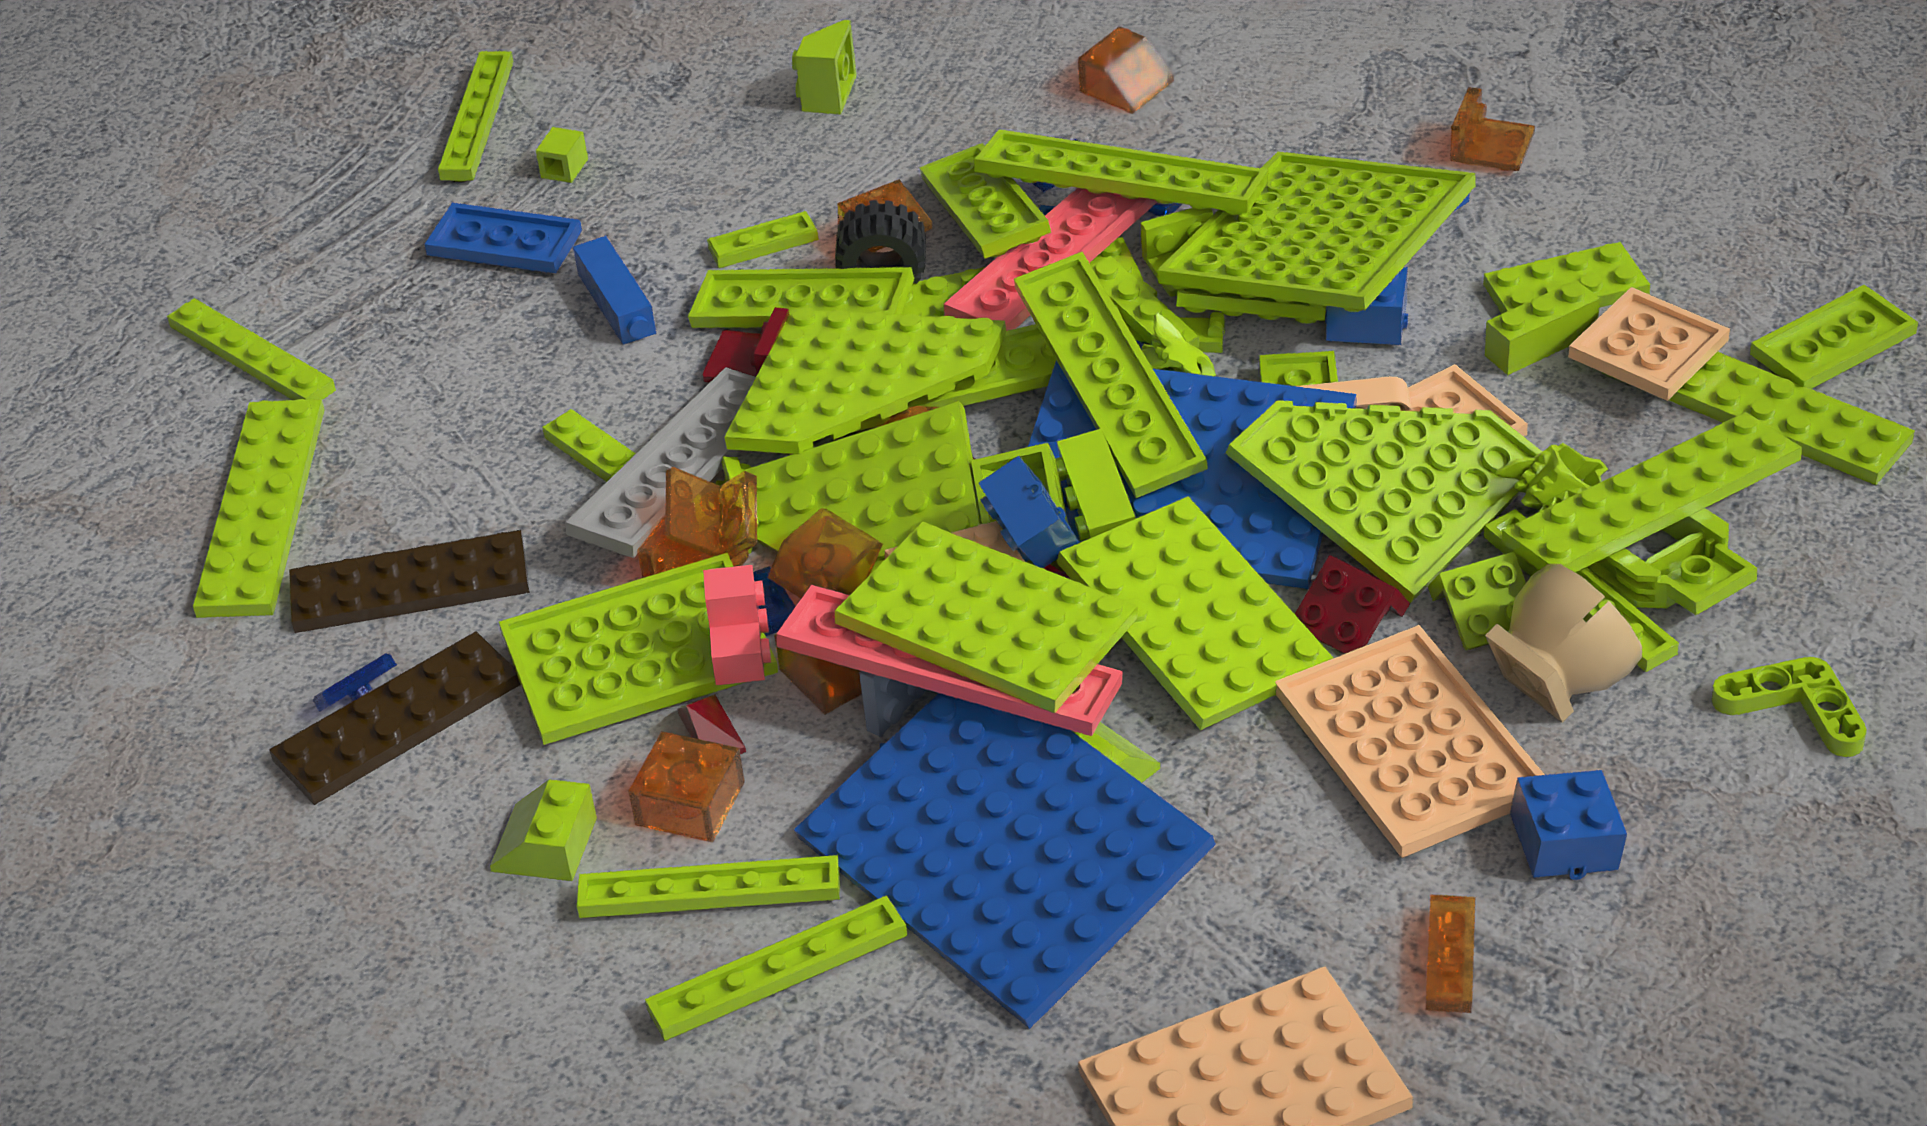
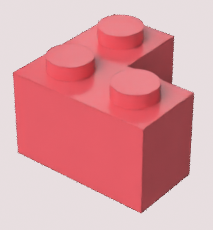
M752 565L703 570L705 601L710 627L711 656L716 685L765 680L764 663H771L769 638H761V633H769L766 608L758 609L759 605H765L763 581L754 580Z

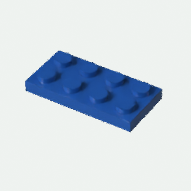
M452 202L424 245L428 256L535 270L544 273H557L581 234L582 227L578 219Z

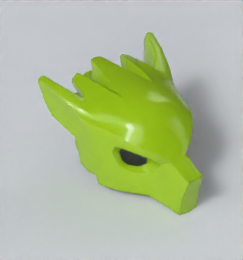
M1157 313L1154 316L1155 334L1151 336V345L1144 344L1141 349L1152 369L1216 376L1213 363L1209 357L1188 343L1167 319Z
M1561 443L1558 446L1550 445L1535 457L1516 459L1496 470L1495 475L1519 480L1514 484V487L1517 491L1525 493L1521 502L1525 506L1541 512L1602 482L1601 476L1608 468L1600 459L1585 457L1565 443Z

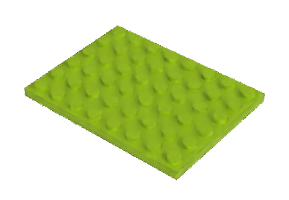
M1277 152L1261 167V169H1268V183L1247 214L1232 215L1224 210L1216 211L1157 269L1158 284L1172 285L1176 289H1204L1212 294L1234 293L1240 294L1244 298H1272L1280 303L1295 301L1309 303L1312 307L1333 306L1344 308V310L1349 312L1365 311L1475 188V173Z

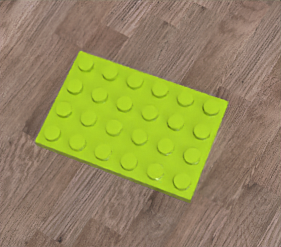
M1189 496L1059 552L1057 563L1073 581L1138 606L1136 621L1121 638L1200 730L1275 696L1277 689L1275 682L1277 680L1333 659V656Z
M922 522L835 610V624L1055 713L1136 621L1138 606Z
M728 553L499 621L502 637L544 745L743 684L716 685L711 656L710 627L705 601L703 570L734 567ZM761 633L762 639L766 638L764 633ZM771 647V663H764L765 676L778 673L777 660Z

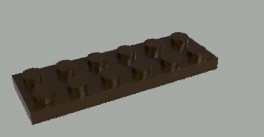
M521 530L500 532L493 535L289 569L291 623L294 633L530 593Z
M475 631L270 748L269 751L272 761L312 804L316 805L521 684L515 668Z

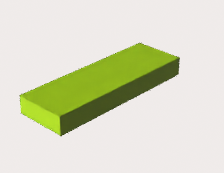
M803 211L707 239V244L713 259L720 269L819 240L818 230L807 211Z

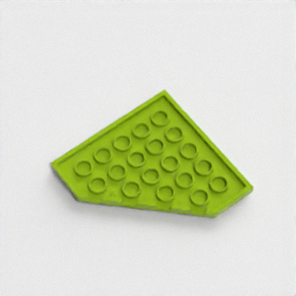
M792 309L725 435L726 448L730 450L800 454L802 451L814 448V441L828 435L835 440L861 429L860 422L876 415L883 420L907 410L908 402L925 396L927 400L950 392L955 389L954 383L971 376L976 381L988 376L1006 335L1005 321L991 320L989 318L965 319L953 316L929 317L917 314L893 315L881 312L856 313L846 310Z
M1277 400L1229 444L1226 454L1380 580L1397 588L1412 603L1433 579L1443 572L1484 530V525L1492 522L1521 493L1514 487V484L1519 480L1498 477L1495 475V471L1516 459L1535 457L1543 451L1491 410H1475L1473 414L1453 413V408L1422 407L1420 411H1400V406L1369 405L1367 409L1347 408L1345 403L1315 402L1312 407L1293 406V401Z
M958 401L802 451L800 454H792L745 469L747 488L759 522L755 539L760 544L777 551L788 560L809 572L812 571L824 578L828 583L851 595L885 560V550L899 546L922 522L950 533L982 524L971 464L973 457L965 408Z

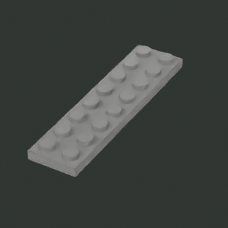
M729 368L721 371L565 522L566 535L634 558L723 469L722 458L735 457L741 451L727 449L725 435L756 377Z

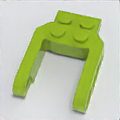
M1706 508L1662 529L1677 539L1678 542L1649 557L1646 562L1624 548L1587 566L1589 570L1636 607L1668 608L1678 603L1695 616L1757 581V567L1728 548L1729 523Z

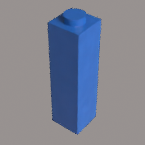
M603 236L573 246L578 275L621 343L625 345L657 334L652 305L608 238Z

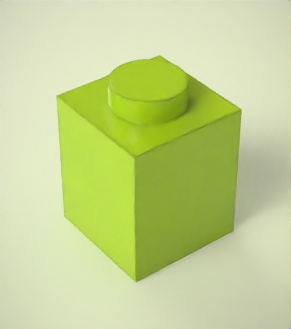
M557 127L550 129L536 149L541 178L569 183L574 181L588 160L583 131Z

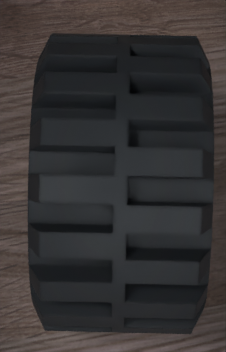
M877 200L869 201V205L858 204L855 206V212L849 210L844 214V220H840L838 232L836 233V268L911 267L915 278L913 283L920 281L921 273H924L926 233L923 222L918 221V215L914 211L908 213L907 206L903 204L894 206L893 201L885 200V204L878 203ZM875 246H885L893 250L888 252H876L868 248Z

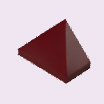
M715 694L677 708L678 715L707 766L746 753L744 743Z

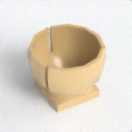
M1547 564L1529 578L1515 597L1509 631L1507 632L1496 624L1485 636L1503 677L1563 723L1574 712L1569 700L1572 695L1607 690L1630 674L1642 658V645L1630 624L1610 601L1585 622L1583 618L1605 596L1582 576L1561 564Z

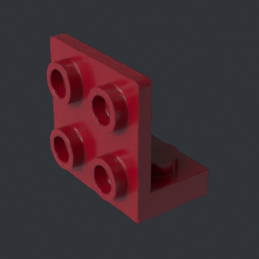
M775 307L769 321L763 323L761 334L730 330L722 331L702 374L703 381L710 383L725 368L756 377L789 316V309Z
M1329 555L1296 610L1295 615L1318 641L1346 654L1366 646L1382 618L1389 611L1403 617L1411 603L1397 588Z

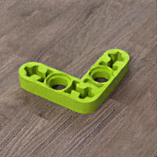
M1803 657L1719 676L1714 681L1712 705L1723 714L1740 715L1800 702L1830 752L1837 756L1853 757L1858 755L1864 748L1867 732L1865 723L1831 666L1820 658ZM1771 681L1780 684L1782 688L1779 690H1768L1762 687L1761 684ZM1831 702L1836 704L1839 709L1827 711L1821 709L1817 704ZM1841 724H1842L1841 730H1842L1843 733H1839V727H1840Z

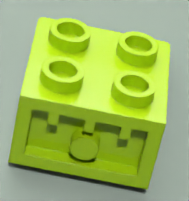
M1189 208L1141 222L1142 257L1157 279V269L1213 215L1211 208ZM1161 284L1170 297L1177 296L1178 289L1172 285Z
M1510 552L1441 572L1427 587L1433 601L1446 598L1465 650H1471L1489 644L1485 635L1496 624L1507 632L1509 631L1515 597L1526 584L1515 552Z

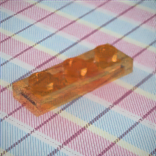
M1430 894L1425 1011L1472 1013L1476 897Z

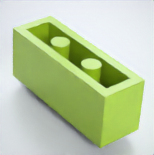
M1574 280L1486 321L1485 357L1505 374L1510 375L1569 347L1572 342L1599 318L1600 298L1578 280Z
M1102 428L1057 441L1059 457L1056 458L1060 481L1066 480L1069 486L1064 488L1070 511L1075 509L1078 511L1079 516L1074 519L1081 541L1136 519Z

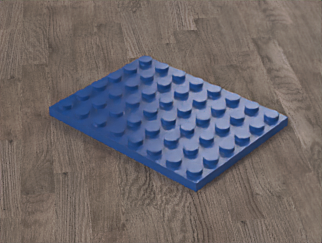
M1056 360L1028 447L1048 443L1055 458H1058L1057 441L1096 430ZM1153 369L1206 457L1208 469L1135 498L1116 465L1135 518H1139L1189 496L1266 583L1309 589L1323 532L1230 458L1226 451L1229 444L1277 400L1293 401V406L1313 407L1315 402L1345 403L1347 408H1356V394ZM1066 480L1060 481L1068 525L1078 541L1083 542L1085 540L1081 541L1074 519L1079 516L1077 509L1070 511L1066 501L1064 488L1069 486Z
M938 693L794 829L798 838L819 856L838 855L840 873L871 899L877 900L887 895L911 932L1029 1029L1216 845L1213 835L1071 730Z

